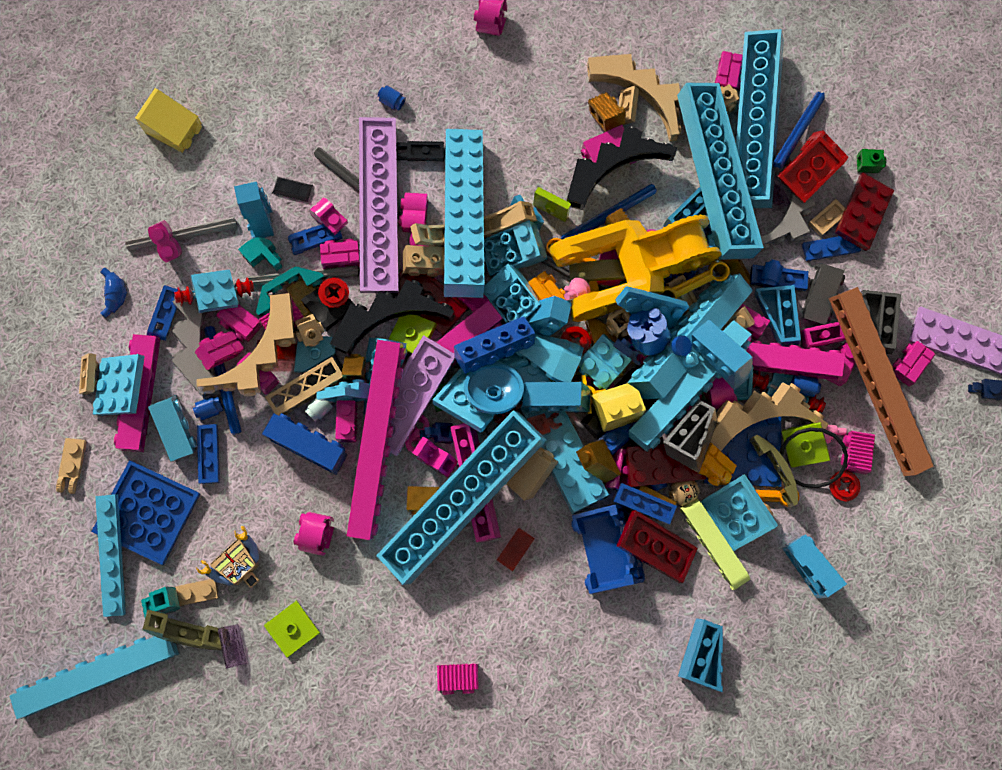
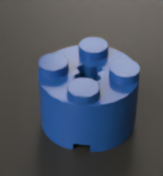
M658 309L642 310L629 317L627 330L635 350L643 352L644 355H655L665 349V346L671 340V333L665 316Z

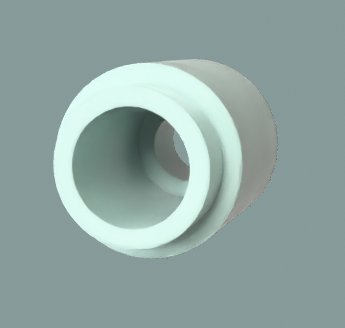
M316 397L307 405L308 408L305 412L316 422L333 408L331 405L333 402L317 400Z

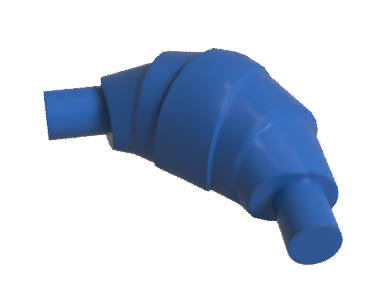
M103 268L100 273L106 277L104 286L106 308L100 314L107 318L124 304L127 289L123 279L115 272H110L107 268Z

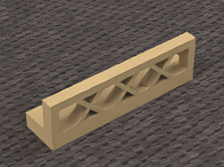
M333 357L265 396L275 414L280 415L282 413L287 415L316 398L317 392L325 391L326 387L338 385L339 382L344 381L338 365ZM332 363L336 372L330 376L324 375V367ZM310 375L319 376L317 384L313 386L306 385L307 378ZM294 385L302 386L301 392L297 396L289 395L290 389ZM277 395L285 396L283 404L276 408L271 399Z

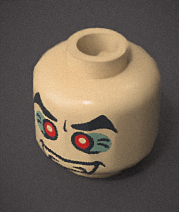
M695 480L672 483L671 491H669L670 499L677 502L680 506L697 500L698 494H700Z

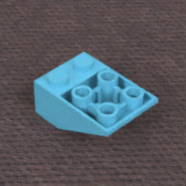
M530 220L484 239V259L490 276L496 275L507 264L521 269L548 259L538 226Z
M507 264L484 286V294L506 323L523 316L527 318L541 305L525 277L517 268L510 264Z

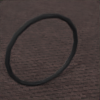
M809 427L798 430L786 438L780 448L782 456L790 440L799 434L813 431L823 432L833 437L842 447L844 461L843 467L837 476L828 482L815 485L805 484L795 479L796 484L806 488H820L838 480L847 468L848 453L842 440L836 434L824 428Z

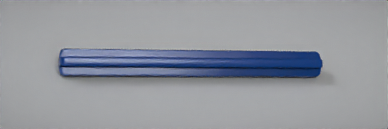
M816 92L773 161L775 168L781 169L823 103L825 93Z
M654 184L646 186L561 236V240L594 230L604 224L606 217L620 208L625 212L656 194V187Z
M214 326L204 328L206 338L214 339L213 337L216 335ZM224 363L214 367L216 377L226 373ZM221 389L220 394L230 432L232 435L239 434L242 430L232 392Z

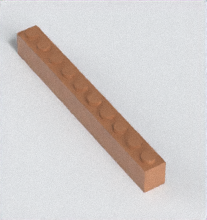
M856 287L829 298L903 476H914L933 467L931 456L925 447L923 437L920 435L916 421L911 414L908 402L901 390V385L895 376L893 366L889 362L886 350L881 343L878 331L873 324L870 312L867 310L859 288Z

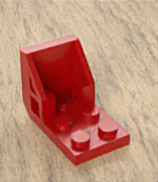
M824 130L812 133L801 148L802 152L777 176L802 203H805L849 158Z

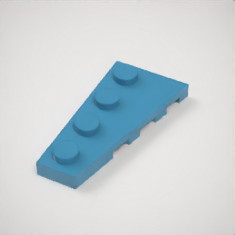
M626 286L615 299L618 306L632 314L642 310L658 309L665 316L669 330L689 308L687 301Z

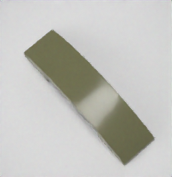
M619 259L587 261L569 265L570 282L576 277L583 278L588 284L589 281L626 279Z
M759 435L749 439L758 456L767 454L786 486L779 491L789 508L797 505L798 491L796 482L784 457L772 444Z
M147 610L142 629L150 635L169 642L209 650L223 649L227 631L209 625L201 627L168 618L167 614Z

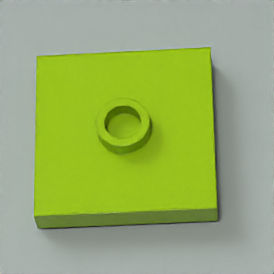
M537 187L534 193L533 206L566 222L571 203L540 187Z
M417 315L399 317L388 340L407 343V353L412 355L423 335L431 339L437 324Z
M818 422L783 429L784 442L786 438L798 430L809 427L823 428L822 423ZM810 431L799 434L790 440L786 446L791 468L830 461L831 459L823 432Z
M297 600L264 624V627L286 658L320 634V631Z

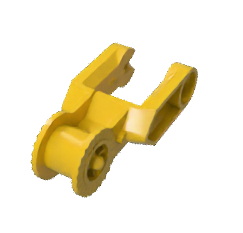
M701 214L688 216L668 224L663 229L649 232L646 231L640 221L623 220L562 239L550 246L549 251L557 267L569 266L585 258L616 249L627 283L599 292L587 293L572 299V320L574 322L586 321L609 314L614 310H620L622 307L617 305L615 299L626 286L662 294L665 292L664 278L669 277L670 274L689 273L698 268H703L721 257V251L718 247H709L703 231L710 223L708 216Z

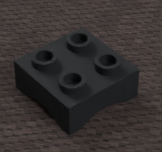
M318 287L301 299V301L315 319L321 322L322 327L328 331L344 318L350 304L354 303L348 298L345 305H341L338 308H329L321 302L318 295ZM329 288L331 293L329 297L335 296L339 299L337 294L339 289L334 291Z

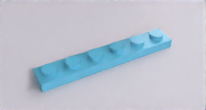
M118 494L95 496L103 617L121 616L126 614Z

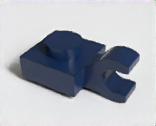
M618 337L613 347L628 358L630 357L635 364L640 365L641 361L637 359V355L642 354L644 357L647 355L634 350L631 347L633 344L626 338L621 339Z
M983 379L981 383L973 382L968 384V392L981 393V399L1002 400V380Z
M436 422L432 424V427H425V430H420V438H434L435 443L451 444L454 442L450 428L453 424Z

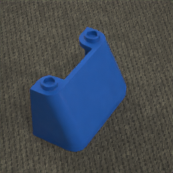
M615 504L572 515V528L579 535H582L590 573L585 579V586L589 590V594L645 581L642 561L616 546L630 516L628 507Z

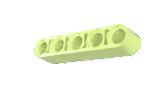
M697 499L679 509L680 512L684 513L687 523L698 534L697 538L702 546H705L709 551L708 555L712 561L716 562L719 566V571L724 579L729 581L730 588L734 591L750 581L749 574L702 503Z

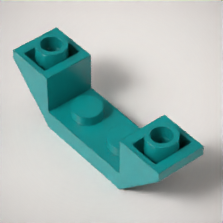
M296 266L262 286L256 310L257 315L265 316L270 313V293L275 294L283 289L282 286L286 283L292 284L299 280V275H301L307 286H313L314 288L322 284V279L326 278L323 273Z

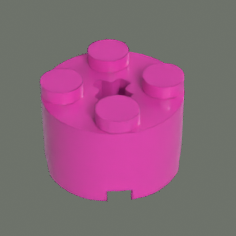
M479 0V9L474 12V21L477 22L476 32L500 36L506 22L504 11L508 9L507 0Z
M723 377L720 379L716 378L712 382L713 386L707 393L704 392L708 400L704 401V403L714 407L715 410L720 409L726 400L731 403L734 400L738 402L734 389Z
M314 512L302 513L299 519V525L301 526L299 533H296L294 537V545L298 546L299 551L324 556L326 554L323 552L324 548L329 549L334 531L331 521L334 522V518Z

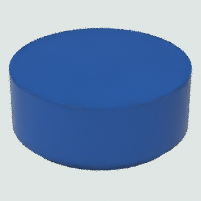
M678 336L673 339L671 348L675 355L686 356L691 352L692 343L688 337Z

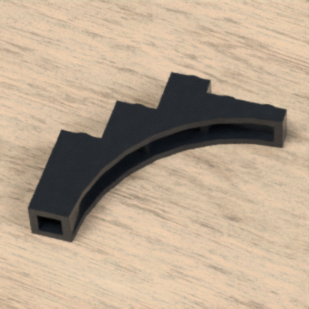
M624 127L619 147L613 143L601 142L596 163L587 158L577 159L567 202L571 203V208L584 211L590 194L606 175L623 165L647 159L673 161L677 147L670 143L655 142L651 138L643 139L641 138L643 131L635 127Z
M406 280L396 299H394V295L388 292L384 294L378 292L369 311L361 304L356 306L351 303L330 345L332 348L350 356L357 344L370 331L389 320L407 315H429L452 322L455 317V311L452 310V306L446 303L439 304L435 302L436 299L432 296H423L425 291L422 284L418 281L412 280L411 282Z

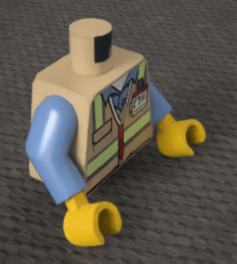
M241 526V529L244 531L242 534H237L234 530L237 540L212 563L208 565L206 561H201L205 568L200 570L196 567L199 574H206L207 577L216 583L228 586L233 584L239 585L244 580L252 588L259 582L258 577L253 573L259 567L257 563L259 560L258 546L250 535H247L244 526Z

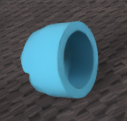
M695 352L682 356V364L687 368L695 367L699 364L700 359Z

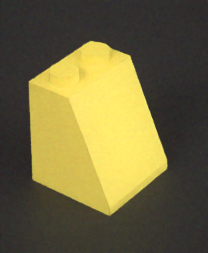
M154 88L135 117L145 134L181 153L191 146V139L200 132L202 123L197 115L156 88Z
M628 383L591 395L603 432L636 422L646 411L639 391Z

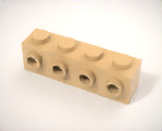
M406 245L403 250V273H408L410 276L427 274L429 277L444 275V247Z

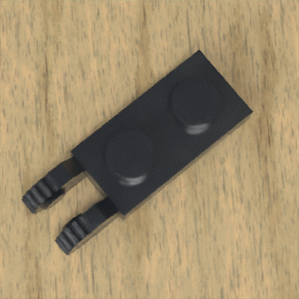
M443 141L396 142V150H407V153H396V160L444 162Z

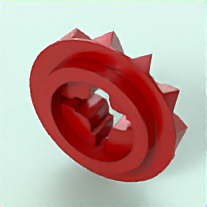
M329 278L320 285L318 295L321 302L327 307L338 308L341 305H345L349 298V288L343 280ZM329 288L334 291L339 289L337 292L339 299L335 296L329 297L331 295Z
M578 326L567 328L561 336V339L572 342L571 337L577 339L581 336L579 344L584 348L582 354L587 352L591 344L588 332Z
M846 470L838 480L828 486L831 494L837 500L844 502L855 499L861 488L857 476ZM839 471L836 472V473L830 478V480H831L832 478H834L835 476H837V474L839 473ZM841 481L843 483L851 482L849 486H847L848 491H846L845 489L839 490L840 486L842 485Z

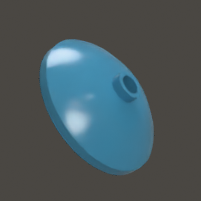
M493 363L485 365L475 372H470L464 382V394L467 401L472 407L483 413L501 414L515 408L523 397L524 384L521 376L516 370L505 364Z

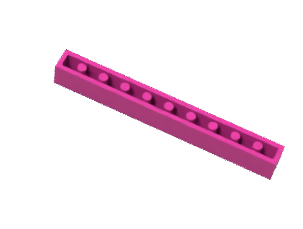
M377 340L347 537L371 540L378 532L376 518L381 513L379 499L384 494L382 480L387 474L388 467L385 465L386 457H389L391 449L388 446L389 438H392L394 430L391 422L392 418L396 416L397 407L394 406L395 399H398L400 387H397L398 379L402 378L403 368L400 365L401 360H404L406 348H403L404 344Z

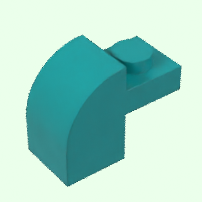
M253 238L238 249L253 268L263 259H266L276 271L282 268L280 263L282 259L275 252V245L266 238Z
M163 587L149 593V597L141 600L144 617H146L147 610L166 614L180 609L177 589L175 587Z

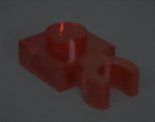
M544 413L526 419L542 436L551 432L550 427L558 429L563 425L562 422L556 424L553 421V418H557L559 413H553L549 418H546Z

